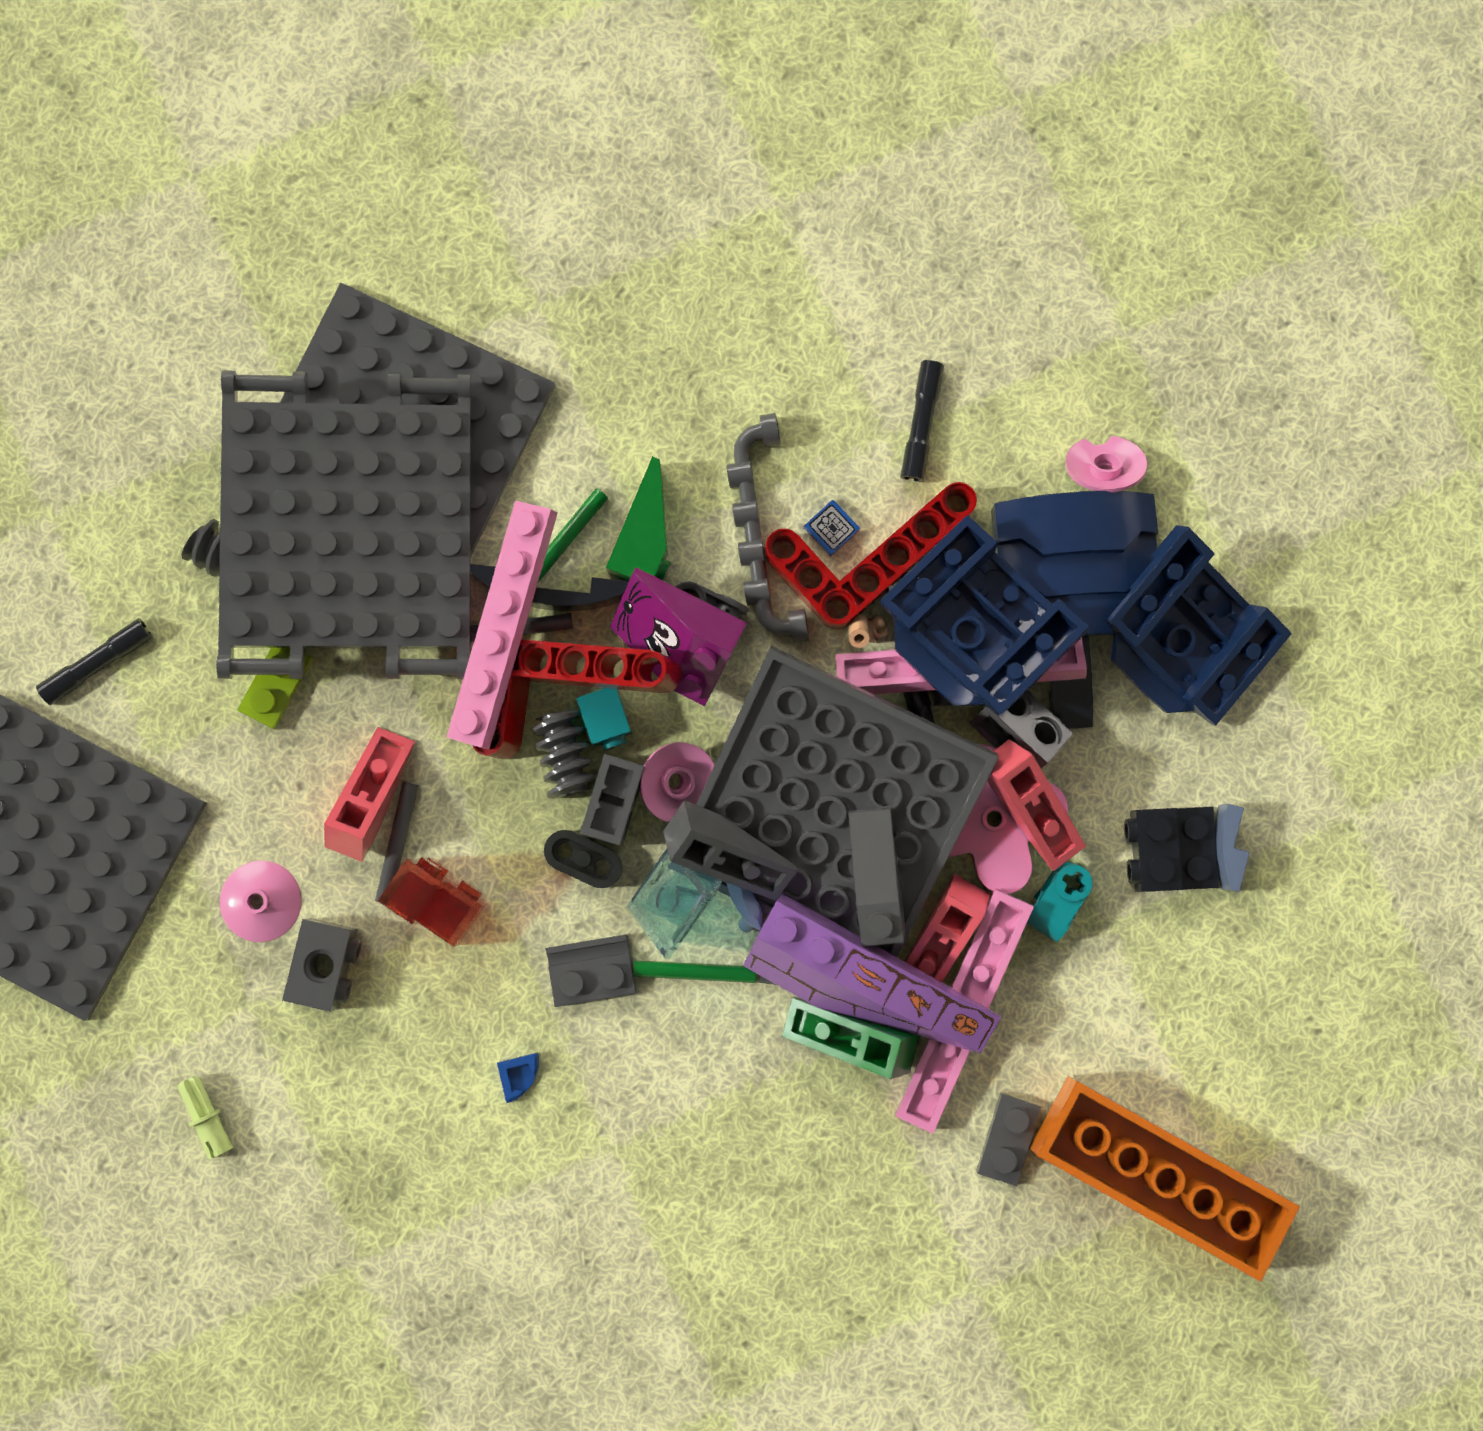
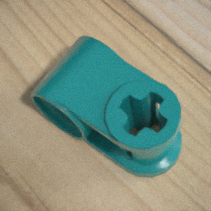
M1072 862L1064 863L1053 871L1042 889L1033 897L1036 899V902L1033 905L1034 908L1027 924L1054 942H1058L1069 929L1077 911L1091 892L1092 877L1084 867ZM1077 872L1076 880L1080 883L1077 890L1069 888L1065 892L1067 884L1062 881L1064 875L1073 876Z

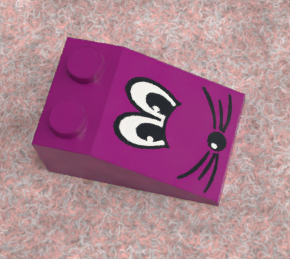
M636 567L610 628L629 648L653 650L677 661L681 668L682 677L679 685L673 691L705 706L746 622ZM661 663L657 664L652 670L658 678L662 672Z

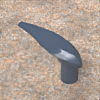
M726 882L730 897L742 915L738 923L740 930L746 933L751 932L754 928L761 930L763 913L754 893Z

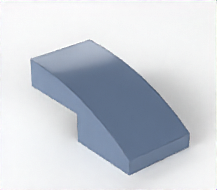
M1228 803L1218 805L1215 819L1218 877L1222 890L1239 892L1250 852L1234 848L1244 808Z

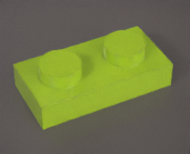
M271 648L265 659H289L290 648ZM306 654L305 674L314 660ZM256 675L237 711L275 730L303 679H290L289 675Z

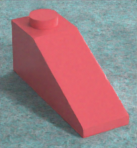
M377 727L324 823L325 848L363 862L380 830L415 741Z
M1009 739L993 751L999 754V758L987 782L1049 868L1055 871L1084 849L1086 845L1034 756Z
M954 874L933 907L904 962L942 982L985 916L990 893Z

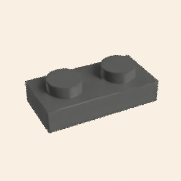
M1000 1092L977 1166V1174L1010 1185H1018L1041 1110L1040 1105Z

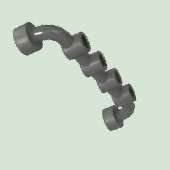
M776 413L760 415V424L746 428L738 436L734 445L735 463L727 465L730 488L738 487L740 502L732 504L735 526H744L746 542L738 543L741 566L750 565L752 581L743 583L747 606L755 605L758 619L767 631L776 635H791L793 643L809 641L805 609L788 611V620L777 618L772 611L749 451L751 445L758 440L763 439L764 447L781 445Z

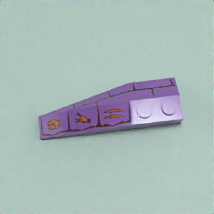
M782 894L776 901L743 964L744 967L815 1007L978 1053L983 1051L1001 1019V1015L876 945L862 946L860 936L785 894Z

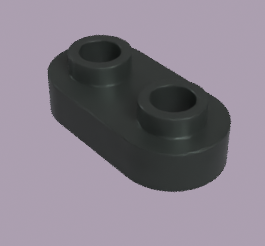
M560 830L550 835L545 842L544 856L551 867L590 886L608 888L614 885L622 875V861L616 852L575 832ZM563 843H569L573 847V854L567 859L560 857L558 854V848ZM599 860H605L610 865V870L605 876H600L595 872V864Z

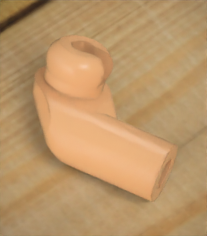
M859 614L849 622V640L851 645L856 648L865 647L868 643L878 642L877 638L885 637L889 633L884 617L879 615L870 620L867 615Z

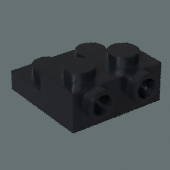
M1213 807L1130 811V819H1125L1124 836L1126 843H1132L1133 859L1127 861V878L1129 884H1135V892L1219 888Z

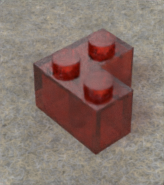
M422 856L420 859H406L378 899V902L410 924H421L453 947L460 945L487 905L479 900L483 894L480 890L464 880L457 885L445 877L449 871L446 867L430 857L426 859Z

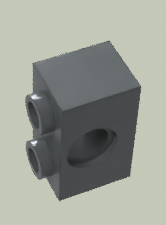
M312 918L302 919L282 1001L329 1012L338 1010L340 1003L346 1004L352 987V980L346 979L350 963L355 964L357 962L362 945V940L356 938L358 929ZM322 954L328 955L333 960L334 968L328 977L321 975L317 970L316 963Z

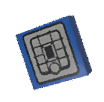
M833 499L803 527L830 557L860 530V527Z

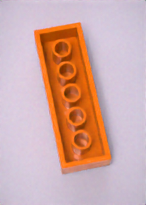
M1067 1076L1029 1147L1038 1157L1260 1282L1300 1208L1299 1205L1070 1076Z

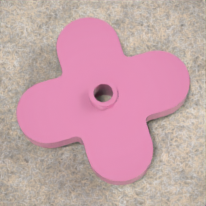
M980 744L991 751L997 749L990 745ZM986 782L948 857L966 853L970 854L979 882L991 892L998 889L1007 894L1014 893L1026 885L1032 873V860L1028 847L1029 839L995 795L989 783ZM1049 783L1068 814V804L1065 795L1057 786ZM991 811L997 812L1001 817L1000 824L996 827L990 826L986 820L988 813Z

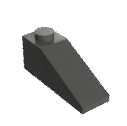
M687 801L682 802L663 830L670 862L775 901L798 871L796 865L720 814Z
M891 807L849 811L856 905L862 946L902 943L905 938L906 924Z

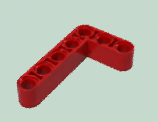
M955 482L946 486L840 581L801 537L790 529H777L770 534L765 546L766 559L771 567L825 626L831 629H842L882 596L889 586H893L919 563L966 515L970 516L977 503L976 493L971 486L962 482ZM954 495L960 496L966 503V510L963 512L952 511L949 509L946 499ZM925 521L930 522L935 526L937 536L932 539L921 537L917 532V524ZM779 541H786L793 546L795 552L791 557L781 559L774 555L772 547ZM891 548L902 549L907 555V563L899 566L893 565L887 559V550ZM809 570L815 571L821 578V584L814 589L805 588L799 581L801 573ZM861 574H870L877 580L878 587L873 592H864L857 586L856 578ZM832 600L842 601L848 608V614L842 619L832 618L826 611V605Z
M521 639L506 690L505 701L502 704L494 732L495 735L499 731V743L494 747L492 739L490 749L472 745L473 749L479 754L502 760L510 759L518 753L522 744L530 682L669 693L680 683L682 677L681 668L673 658L653 650ZM547 654V665L543 670H541V659L544 657V655ZM584 657V669L578 674L577 664ZM620 660H622L623 670L621 674L615 678V665ZM661 663V675L657 680L653 681L652 670L657 664Z

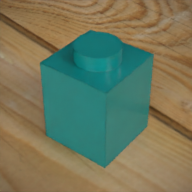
M604 688L576 698L591 744L594 747L602 744L603 750L606 751L627 743L625 736L633 733L618 689Z

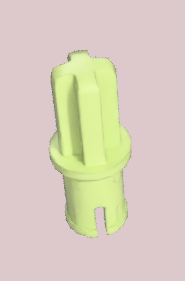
M192 1076L180 1082L178 1090L192 1119L188 1125L189 1127L194 1126L208 1160L232 1149L234 1146L226 1134L218 1115L221 1112L220 1108L214 1110L200 1078Z

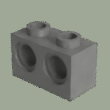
M1029 690L1001 717L985 705L969 722L995 748H998L1010 739L1030 752L1040 768L1044 767L1073 734Z
M604 754L580 834L623 846L640 791L639 784L644 770L643 765Z

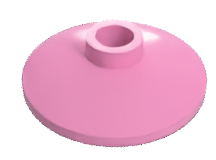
M1111 436L1102 445H1094L1086 438L1075 443L1066 455L1065 465L1069 476L1079 485L1094 491L1119 492L1130 489L1144 478L1147 471V459L1143 451L1134 443L1116 436Z
M684 742L670 743L657 749L644 764L639 784L640 794L647 809L655 817L665 822H670L683 801L696 805L714 768V763L710 756L701 748ZM673 774H677L680 778V783L677 787L670 788L668 784L669 778Z
M253 861L237 868L227 878L220 895V910L226 925L237 936L252 942H267L285 934L297 920L301 908V893L295 878L287 869L270 861ZM255 894H260L263 897L264 902L260 909H255L251 905V898Z

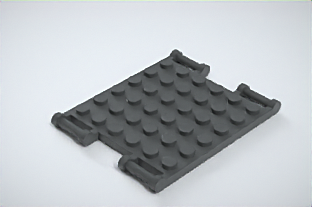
M222 370L219 632L216 664L218 679H232L233 675H289L290 679H304L305 648H386V679H400V675H457V679H464L470 658L471 375L458 374V378H404L401 376V373H388V404L308 403L307 372H293L292 376L237 375L236 371ZM238 391L293 392V403L238 402ZM402 394L458 395V405L402 404ZM234 648H290L289 659L234 658ZM400 648H457V659H400Z

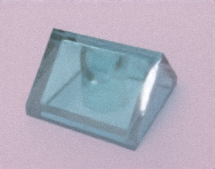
M666 848L627 907L662 956L670 959L712 901L722 881L670 862Z

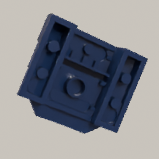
M1081 491L1038 495L995 503L991 509L993 538L997 541L996 553L1048 601L1053 604L1059 598L1089 626L1084 636L1114 635L1106 620L1131 591L1129 588L1152 562L1151 555L1157 549L1156 535L1158 534L1154 494L1133 491Z
M966 515L880 600V604L895 620V651L954 707L986 705L1001 717L1087 633L1089 626L1059 598L1053 604L1048 601L996 553L997 541L972 518Z
M1176 525L1151 555L1152 562L1129 588L1131 591L1106 620L1114 632L1111 661L1163 712L1195 711L1211 725L1216 726L1292 633L1267 607L1249 604L1209 563L1215 553L1189 526Z

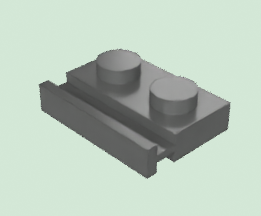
M627 934L545 948L555 1007L636 994Z

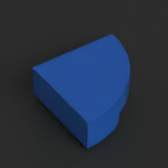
M538 1052L497 1062L506 1103L521 1097L533 1084L539 1068Z

